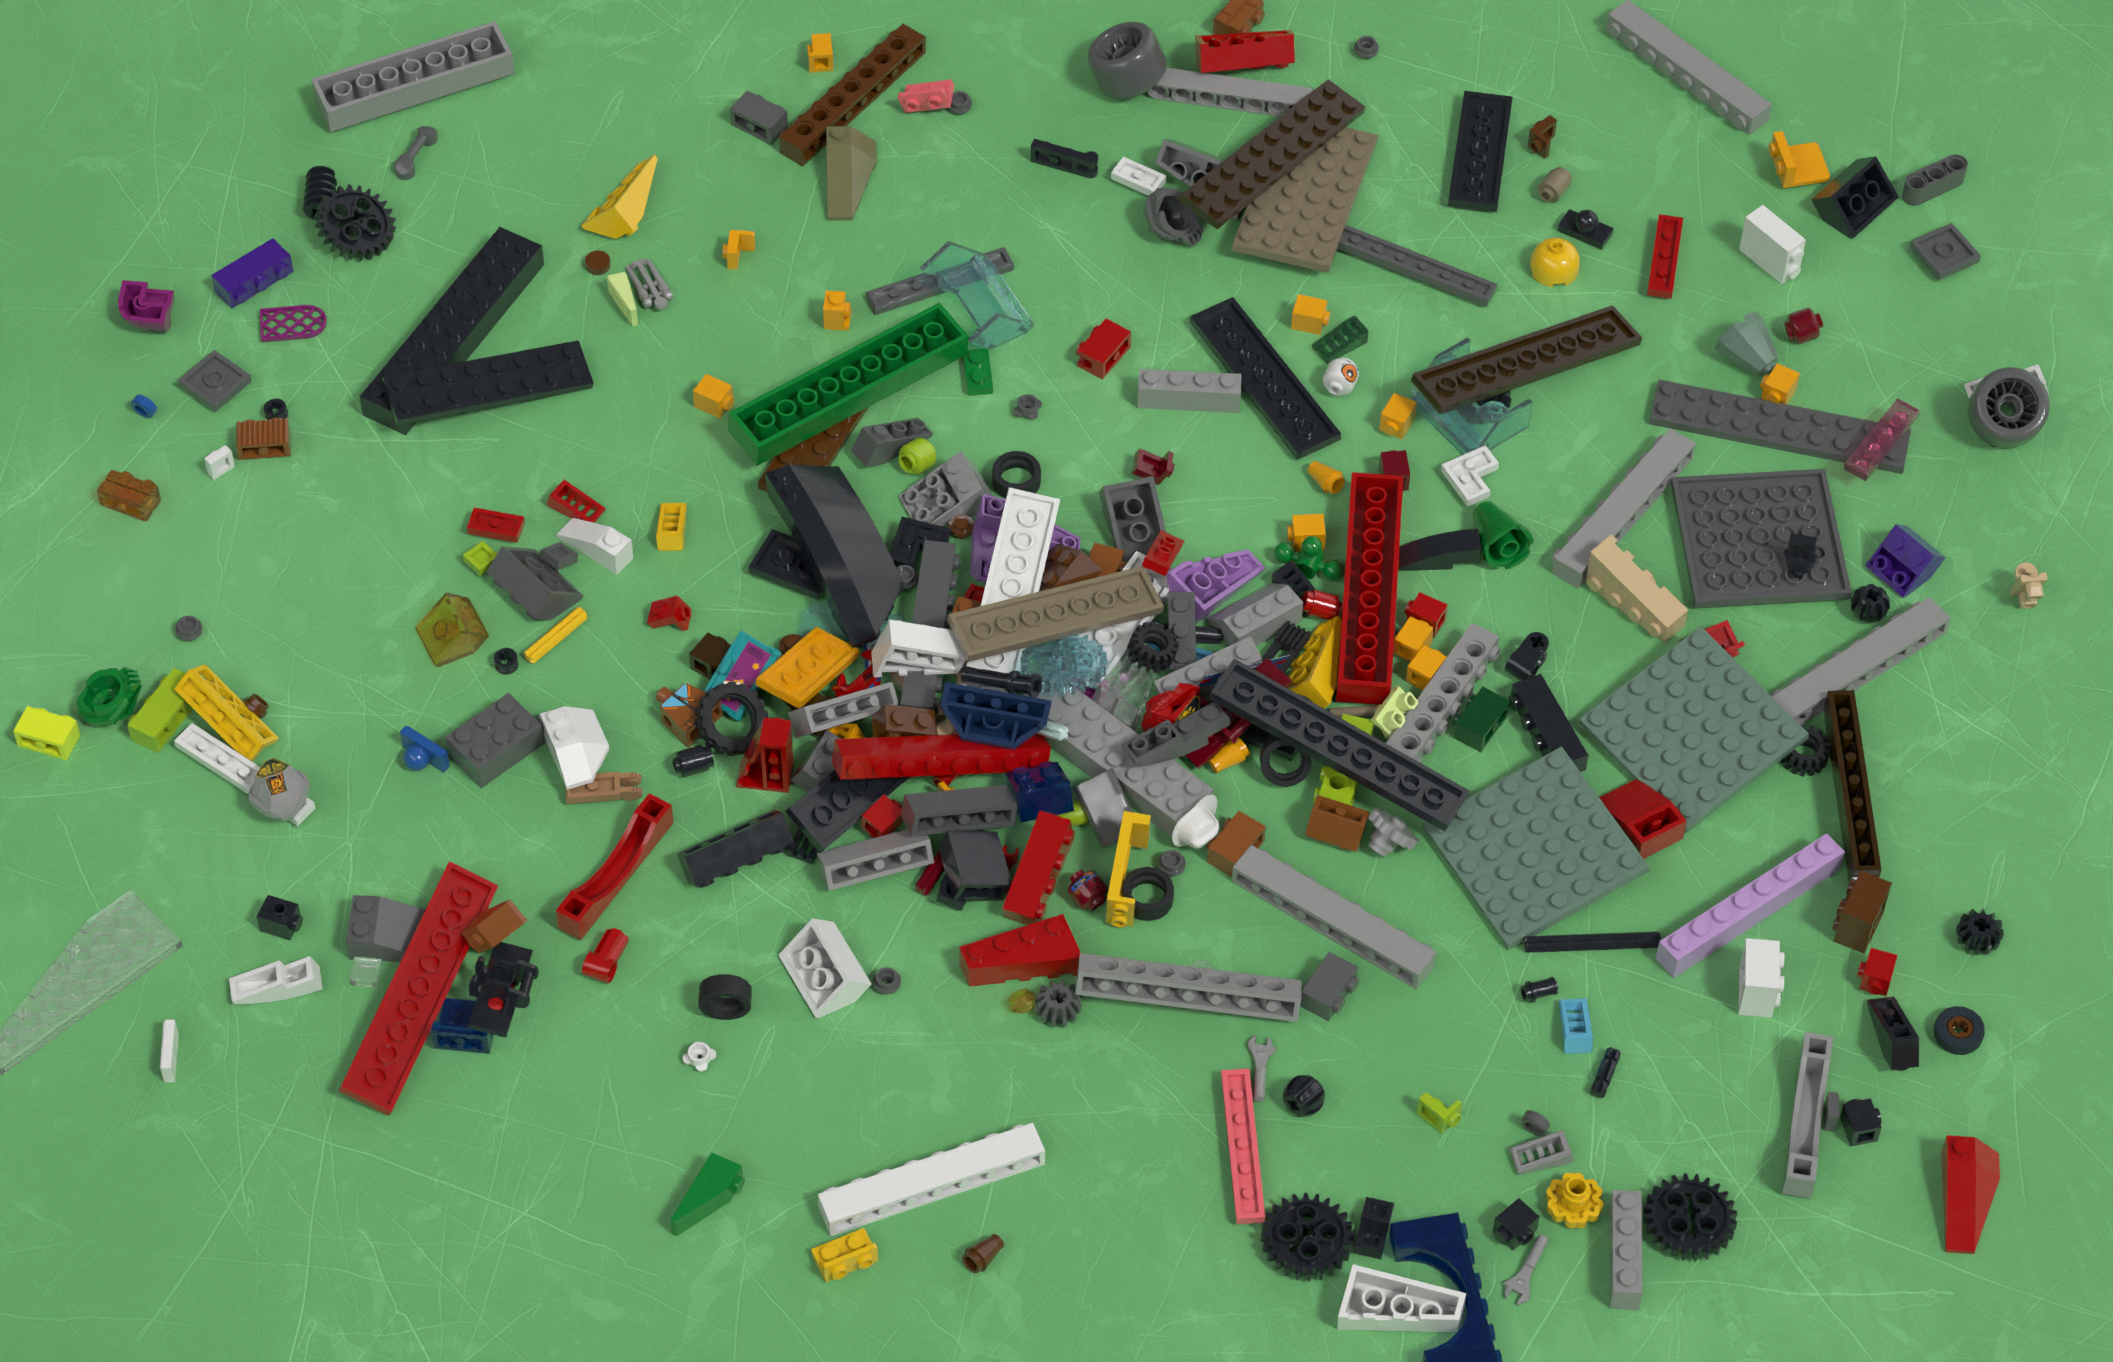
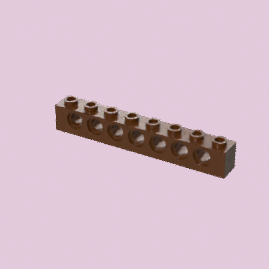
M905 24L893 30L881 44L875 46L866 58H862L854 69L847 72L842 80L835 86L830 87L820 100L815 101L807 112L800 115L795 123L782 131L779 136L780 154L803 167L827 145V126L849 125L926 53V37Z

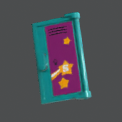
M740 630L703 691L707 693L721 683L736 682L737 685L745 684L748 686V689H754L757 692L759 689L756 686L757 677L768 669L782 653L778 649H774L771 646L768 647ZM731 698L721 699L722 710L733 717L735 721L738 720L740 722L746 707L739 701Z

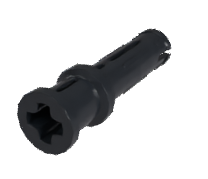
M965 666L961 673L962 682L965 684L1000 688L1012 694L1023 693L1028 694L1029 697L1037 698L1042 688V678L1039 674L1024 675L1016 670L1003 673Z

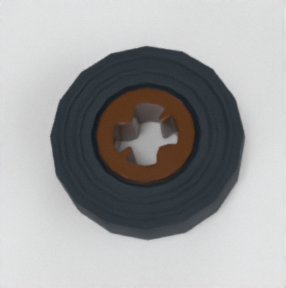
M1953 1006L1945 1009L1938 1015L1934 1024V1037L1938 1045L1945 1051L1955 1055H1966L1974 1052L1980 1047L1985 1035L1984 1023L1981 1017L1966 1007ZM1959 1028H1962V1029H1964V1032L1961 1031V1032L1958 1034V1033L1955 1032V1030H1958Z

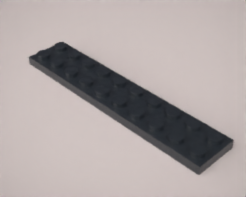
M1233 659L1209 695L1208 699L1444 832L1470 790L1236 659Z

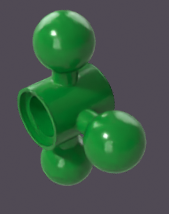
M1308 536L1302 541L1300 553L1295 552L1294 547L1288 542L1279 543L1275 547V558L1282 563H1287L1291 560L1296 561L1295 565L1307 579L1314 578L1318 570L1323 571L1325 578L1330 581H1337L1343 576L1344 568L1340 562L1336 560H1331L1327 563L1322 562L1325 555L1322 550V542L1316 536Z

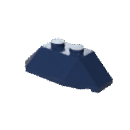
M945 682L940 708L962 741L1015 750L1047 726L1052 701Z

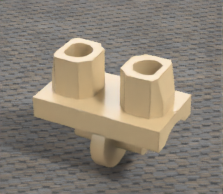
M2024 562L2016 567L2014 571L2016 582L2009 590L2011 598L2018 597L2020 609L2036 607L2037 600L2042 599L2044 596L2042 586L2048 580L2046 572L2038 575L2037 568L2033 564Z

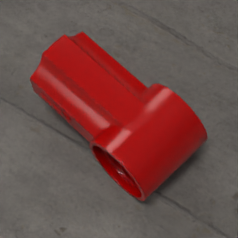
M617 928L607 929L595 951H590L587 954L582 966V974L609 984L615 976L618 960L629 943L628 936Z

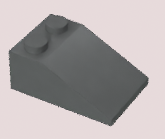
M1151 476L1103 486L1099 491L1114 547L1124 550L1125 562L1129 561L1136 551L1147 555L1160 531L1166 532L1154 477Z
M353 895L346 937L349 960L400 962L425 909L381 896Z

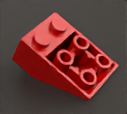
M1635 779L1599 797L1643 859L1682 840L1684 837L1687 820L1672 801L1644 782Z

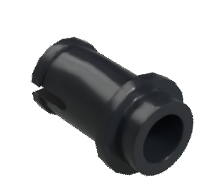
M1549 977L1548 979L1533 983L1526 981L1520 990L1525 1002L1534 1003L1538 998L1558 994V985L1554 977Z

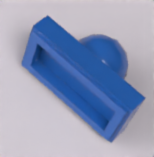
M405 726L400 731L402 747L406 749L403 761L410 770H422L427 767L428 763L443 773L450 767L447 750L409 726Z

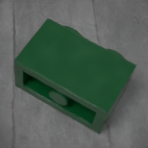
M1482 686L1477 694L1473 693L1470 696L1464 712H1458L1452 723V726L1455 727L1453 738L1481 753L1508 717L1510 700Z

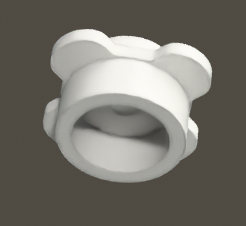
M694 1042L689 1047L688 1053L683 1055V1062L687 1065L691 1064L696 1067L697 1071L703 1072L707 1070L708 1063L716 1058V1051L710 1049L706 1043Z

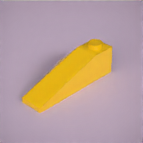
M654 154L638 163L620 182L622 185L605 197L608 201L601 208L599 206L596 207L581 225L584 230L618 239L623 235L627 237L632 235L639 228L637 224L644 215L658 159Z
M1339 616L1316 627L1310 639L1303 647L1305 652L1297 659H1294L1290 665L1292 670L1287 676L1293 682L1287 687L1288 689L1307 697L1322 708H1326L1331 703V698L1336 689L1341 618Z

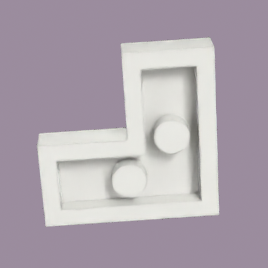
M1485 445L1441 464V472L1468 507L1490 497V489L1481 477L1498 470L1499 462Z

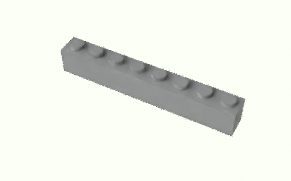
M1626 0L1608 14L1606 31L1611 36L1620 40L1630 50L1635 51L1648 63L1661 70L1666 76L1680 84L1682 88L1695 95L1701 102L1706 103L1719 115L1732 122L1738 129L1750 135L1769 121L1772 106L1770 102L1631 1Z
M1671 428L1664 436L1659 435L1653 444V448L1649 452L1645 451L1642 454L1638 465L1635 468L1631 467L1627 471L1621 484H1615L1610 496L1606 500L1602 499L1599 502L1595 513L1592 516L1588 515L1584 519L1580 530L1577 533L1573 532L1569 536L1563 549L1559 548L1556 550L1552 557V562H1554L1552 574L1578 589L1586 580L1590 552L1611 534L1618 540L1616 545L1623 539L1669 487L1672 477H1677L1692 461L1696 443Z
M1930 597L1922 602H1915L1908 611L1901 615H1895L1884 626L1874 628L1867 637L1862 640H1855L1848 649L1843 652H1836L1829 661L1822 665L1817 664L1808 674L1802 678H1795L1789 686L1783 690H1776L1771 696L1800 725H1803L1823 712L1827 691L1858 690L1946 634L1951 617Z
M1251 845L1233 867L1232 882L1416 990L1435 966L1436 952L1429 945L1416 941L1405 931L1397 930L1387 924L1381 917L1373 916L1366 912L1357 903L1347 901L1336 891L1323 887L1312 877L1304 876L1294 870L1288 863L1280 862L1263 849H1258Z

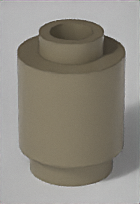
M1562 167L1552 169L1537 187L1540 198L1545 202H1557L1569 188L1572 179L1571 174Z

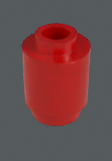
M1313 589L1312 591L1306 590L1302 598L1303 611L1309 616L1330 620L1339 616L1341 612L1342 602L1339 601L1338 595Z

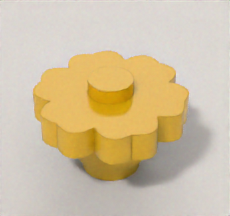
M1565 1173L1562 1180H1552L1547 1189L1545 1197L1548 1201L1547 1212L1555 1222L1564 1221L1566 1227L1570 1229L1585 1228L1587 1221L1596 1222L1603 1211L1604 1203L1601 1200L1603 1190L1594 1179L1585 1180L1581 1173Z

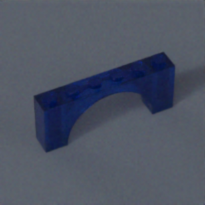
M1458 1212L1390 1224L1389 1240L1395 1262H1417L1431 1266L1451 1279L1460 1292L1466 1293V1319L1462 1327L1444 1344L1424 1350L1422 1362H1502L1501 1352L1499 1349L1495 1350L1493 1343L1496 1339L1494 1326L1492 1323L1488 1324L1486 1315L1489 1314L1486 1298H1481L1479 1292L1482 1289L1479 1273H1474L1472 1266L1475 1264L1474 1252L1472 1247H1467V1226L1465 1222L1461 1223Z

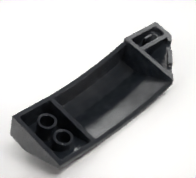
M786 465L765 473L768 497L802 551L829 605L833 618L851 647L855 648L877 640L884 621L888 620L894 609L896 598L904 590V584L874 522L839 466Z

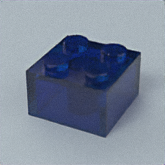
M1046 761L1040 763L1037 767H1019L1012 772L1005 773L1007 785L1018 804L1016 814L1021 823L1036 820L1040 810L1053 815L1074 811L1070 781L1058 762Z

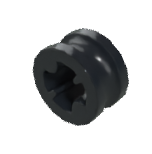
M275 398L265 403L263 409L267 420L288 417L286 403L283 400ZM273 409H278L279 412L273 413Z
M502 648L494 654L495 669L498 673L509 675L518 669V656L513 649ZM505 659H510V660H511L510 663H509V661H507V664H502V660H503L504 662H505Z

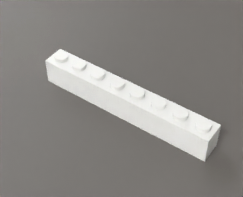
M1033 1123L1017 1125L1009 1131L1000 1134L993 1133L982 1140L973 1143L966 1142L955 1149L946 1152L939 1151L928 1158L919 1161L912 1160L905 1163L904 1166L892 1170L885 1169L877 1173V1175L865 1179L857 1178L851 1181L850 1184L838 1188L830 1187L824 1190L823 1193L818 1194L819 1210L830 1236L1045 1165V1149Z

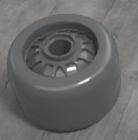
M1124 22L1108 28L1092 42L1087 55L1089 67L1101 90L1106 95L1117 99L1132 98L1147 92L1161 80L1167 67L1165 53L1155 33L1149 26L1140 22Z
M2016 367L1997 369L1986 375L1970 396L1968 403L1970 425L1977 436L1991 446L2005 449L2022 446L2031 441L2045 425L2050 410L2049 395L2043 383L2031 372ZM2002 405L2009 406L2012 409V416L2003 414L2000 407Z

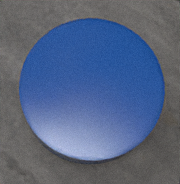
M138 394L131 401L133 410L144 418H152L157 411V406L143 395Z

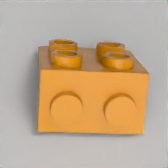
M1783 131L1773 132L1772 142L1768 144V151L1783 188L1829 181L1830 173L1817 143L1812 142L1788 146Z

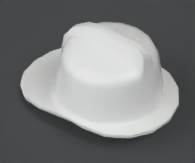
M1212 794L1206 795L1178 821L1172 832L1174 845L1179 847L1188 845L1195 849H1200L1207 846L1209 841L1217 835L1219 822L1214 816L1217 809L1216 796Z

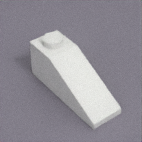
M572 518L556 534L558 539L616 575L633 560L632 540L612 527Z

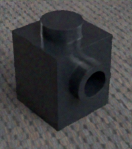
M267 895L256 916L260 932L289 941L294 932L300 930L303 922V917L300 914L297 903Z
M1871 1098L1864 1100L1853 1099L1844 1103L1840 1120L1850 1147L1877 1142L1882 1128V1119L1879 1109L1874 1108Z
M1518 1198L1495 1218L1493 1226L1494 1236L1501 1244L1507 1245L1511 1250H1515L1519 1245L1524 1246L1531 1241L1537 1231L1540 1216Z

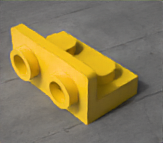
M864 1228L811 1249L812 1257L825 1282L842 1279L848 1273L857 1269L869 1268L878 1261V1248L875 1243L872 1244Z

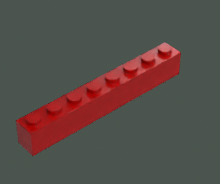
M958 734L835 739L832 764L840 780L1047 771L1051 747L1045 736L1035 734L1015 750L962 741Z

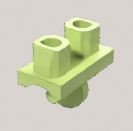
M1400 686L1394 687L1383 704L1376 707L1375 715L1370 721L1382 730L1386 739H1389L1396 729L1403 726L1408 711L1415 709L1418 700L1411 692H1404Z

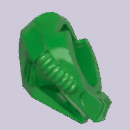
M123 667L120 671L117 668H108L93 673L87 679V686L76 701L78 713L86 722L97 727L116 725V721L123 720L131 715L142 688L138 672Z

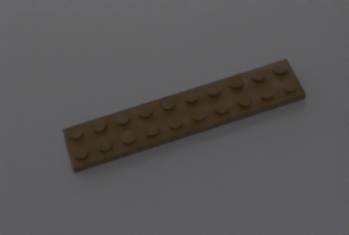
M1329 79L1184 191L1179 201L1214 228L1219 229L1364 113L1366 106Z
M1612 305L1413 373L1411 382L1439 414H1443L1639 346L1642 337Z

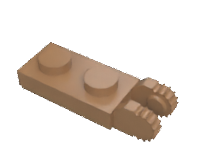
M636 772L596 773L592 783L566 789L567 804L621 800V798L626 801L639 799L643 795L642 788L634 786L640 785L642 776Z

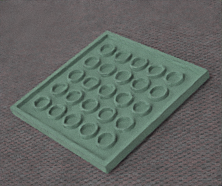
M1701 626L1579 718V724L1634 780L1637 779L1640 782H1644L1672 801L1687 820L1686 833L1809 738V733Z
M1562 747L1467 798L1445 832L1427 821L1422 823L1426 834L1508 950L1524 942L1526 936L1537 935L1649 872L1648 864Z

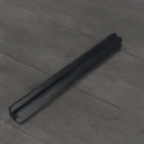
M1658 931L1526 936L1524 938V950L1530 953L1658 948L1661 936Z

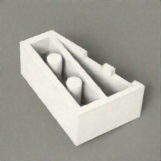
M890 619L871 652L874 677H882V672H899V676H907V671H924V675L959 673L966 661L952 629Z

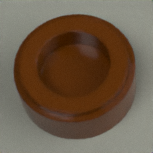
M600 250L590 252L585 258L587 271L593 275H602L608 272L611 267L609 255Z

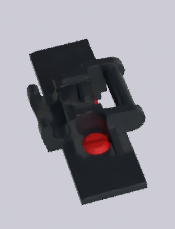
M500 942L493 947L487 967L484 965L485 958L483 956L478 957L475 965L476 975L471 977L469 983V996L477 997L468 1028L499 1037H507L515 1008H526L529 1006L531 987L539 974L538 967L530 963L533 950ZM519 982H521L519 990H516L515 985L518 986Z

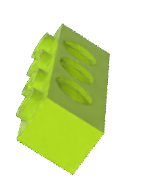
M1347 714L1342 715L1343 720L1373 736L1374 724L1369 719ZM1323 766L1319 780L1323 782L1322 787H1316L1313 803H1315L1317 796L1320 795L1353 806L1359 783L1329 766Z

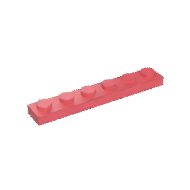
M1221 1070L1236 1224L1265 1222V1209L1250 1070Z

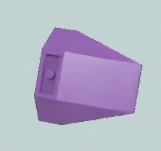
M985 494L981 496L972 531L970 575L977 581L986 583L1006 499ZM1054 524L1049 550L1056 546L1057 543L1080 550L1081 538Z

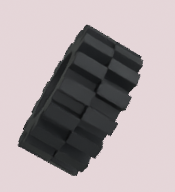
M1144 622L1142 626L1139 624L1127 645L1128 657L1132 656L1131 662L1133 664L1138 662L1137 667L1139 669L1142 666L1146 667V672H1150L1151 668L1154 670V673H1158L1160 669L1163 672L1167 667H1170L1179 646V642L1176 641L1177 636L1175 634L1170 635L1172 632L1170 628L1164 630L1165 625L1160 623L1159 627H1157L1156 622H1151L1150 626L1147 622ZM1144 643L1154 644L1161 651H1153L1149 649Z
M1801 725L1809 733V738L1799 746L1810 747L1815 751V754L1806 756L1794 749L1780 761L1781 763L1785 762L1784 767L1787 770L1791 767V773L1793 774L1800 771V776L1804 777L1805 772H1808L1809 776H1814L1815 771L1818 774L1822 771V768L1826 767L1831 744L1828 742L1827 735L1822 736V730L1818 729L1815 732L1814 726L1810 725V729H1806V725Z

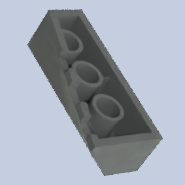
M1164 139L1156 163L1179 180L1192 186L1225 159L1172 139ZM1245 208L1242 209L1239 213H1237L1233 218L1238 220L1243 211L1245 210Z

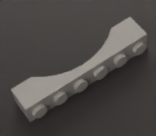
M1809 1032L1804 1034L1800 1050L1782 1194L1811 1199L1816 1180L1819 1135L1831 1059L1832 1036Z

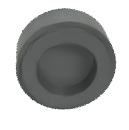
M1527 1110L1520 1120L1521 1125L1528 1132L1536 1136H1544L1550 1127V1123L1545 1117L1531 1110Z

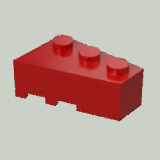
M763 718L741 759L736 788L789 793L790 779L794 769L791 720Z

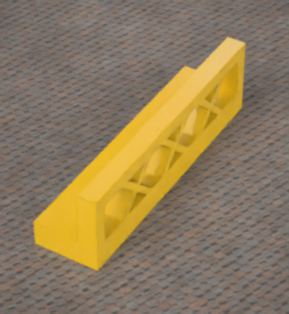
M206 664L188 670L174 688L236 752L252 762L265 747L275 744L279 739Z

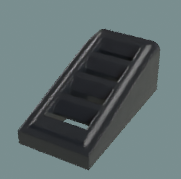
M1292 561L1272 574L1271 583L1285 584L1289 587L1296 583L1297 585L1292 588L1296 595L1302 591L1316 590ZM1303 593L1301 596H1299V598L1301 599V601H1302V598H1303L1304 593ZM1302 611V615L1305 618L1309 616L1306 612Z

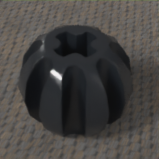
M1874 584L1860 586L1855 590L1851 598V610L1854 612V616L1859 620L1866 621V623L1881 621L1890 609V598L1887 596L1886 591L1882 587H1876Z
M1298 1075L1288 1081L1284 1087L1283 1101L1288 1110L1298 1117H1310L1317 1113L1324 1104L1325 1091L1320 1082L1310 1075Z

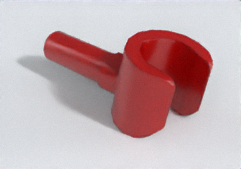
M1005 845L1002 850L1010 872L1011 867L1018 862V848L1016 847L1015 853L1008 854L1007 845Z

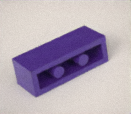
M272 238L215 272L211 277L214 291L233 309L257 293L266 290L277 281L286 278L294 271L291 255Z

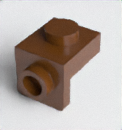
M1551 115L1542 121L1536 122L1529 132L1528 147L1544 159L1549 156L1550 140L1555 137L1557 120Z

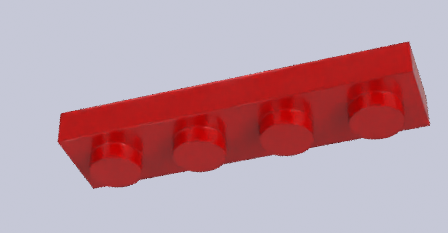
M1662 214L1658 216L1647 291L1648 296L1672 299L1683 217Z

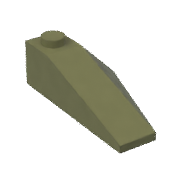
M827 126L828 221L853 220L861 202L862 193L865 186L869 183L872 170L875 169L877 164L876 142L852 126Z

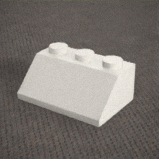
M812 918L779 954L780 959L815 1018H821L854 1003L871 985L836 924L832 921Z

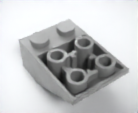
M960 451L901 493L899 498L911 519L944 527L949 524L950 519L954 516L963 514L972 517L976 515L982 494L993 495L976 465Z

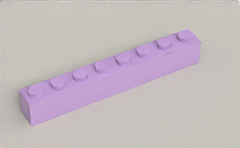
M1826 833L1659 941L1656 960L1675 978L1841 869L1845 851Z

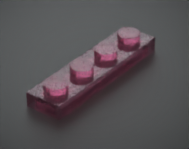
M1897 398L1845 462L1844 470L1867 481L1917 419L1920 410Z

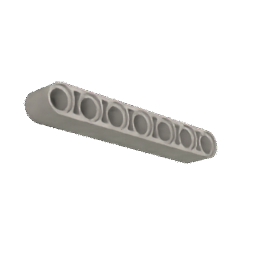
M1166 68L1161 80L1147 92L1150 97L1157 100L1280 117L1314 90L1301 86Z

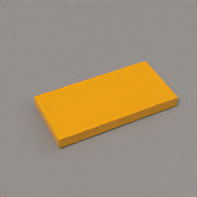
M816 626L756 679V686L800 709L859 657L860 650L856 647L852 648L850 644Z

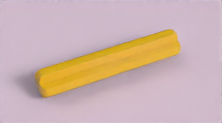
M581 607L575 608L524 651L525 659L531 664L537 662L587 620L586 611Z

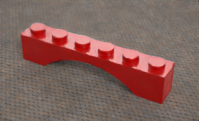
M650 793L645 797L634 811L624 834L605 863L587 882L571 890L556 909L558 929L582 940L674 823L671 804Z

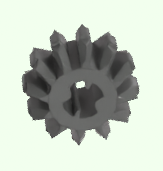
M1051 980L1049 987L1042 985L1040 993L1036 994L1035 1012L1041 1016L1043 1023L1051 1021L1053 1028L1057 1023H1061L1065 1028L1067 1020L1075 1023L1077 1014H1080L1082 1010V1004H1080L1081 995L1075 994L1074 984L1066 987L1064 980L1060 982V985H1056Z

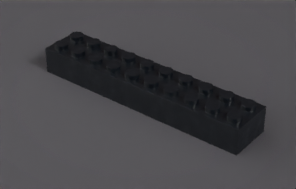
M499 227L360 395L363 416L407 435L416 422L396 425L382 383L383 376L467 361L544 266L542 245Z

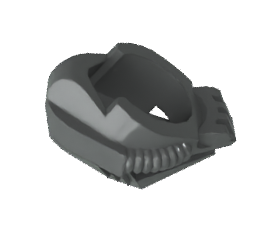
M1167 187L1157 188L1148 196L1144 204V216L1149 231L1154 232L1162 240L1194 247L1201 241L1203 228L1198 223L1200 217L1179 201L1182 192Z

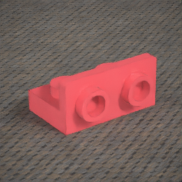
M952 79L906 85L905 92L898 93V100L905 113L950 108L955 86Z

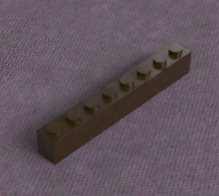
M1827 691L1823 711L1828 742L1831 744L1830 759L1848 881L1850 883L1852 877H1858L1861 870L1880 877L1882 869L1855 691Z

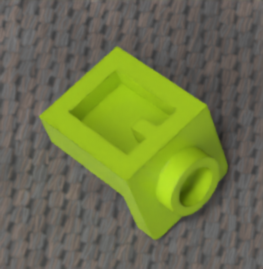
M1425 1092L1418 1099L1416 1113L1442 1134L1447 1128H1454L1460 1122L1463 1103L1457 1100L1447 1109L1440 1099L1433 1098L1429 1093Z

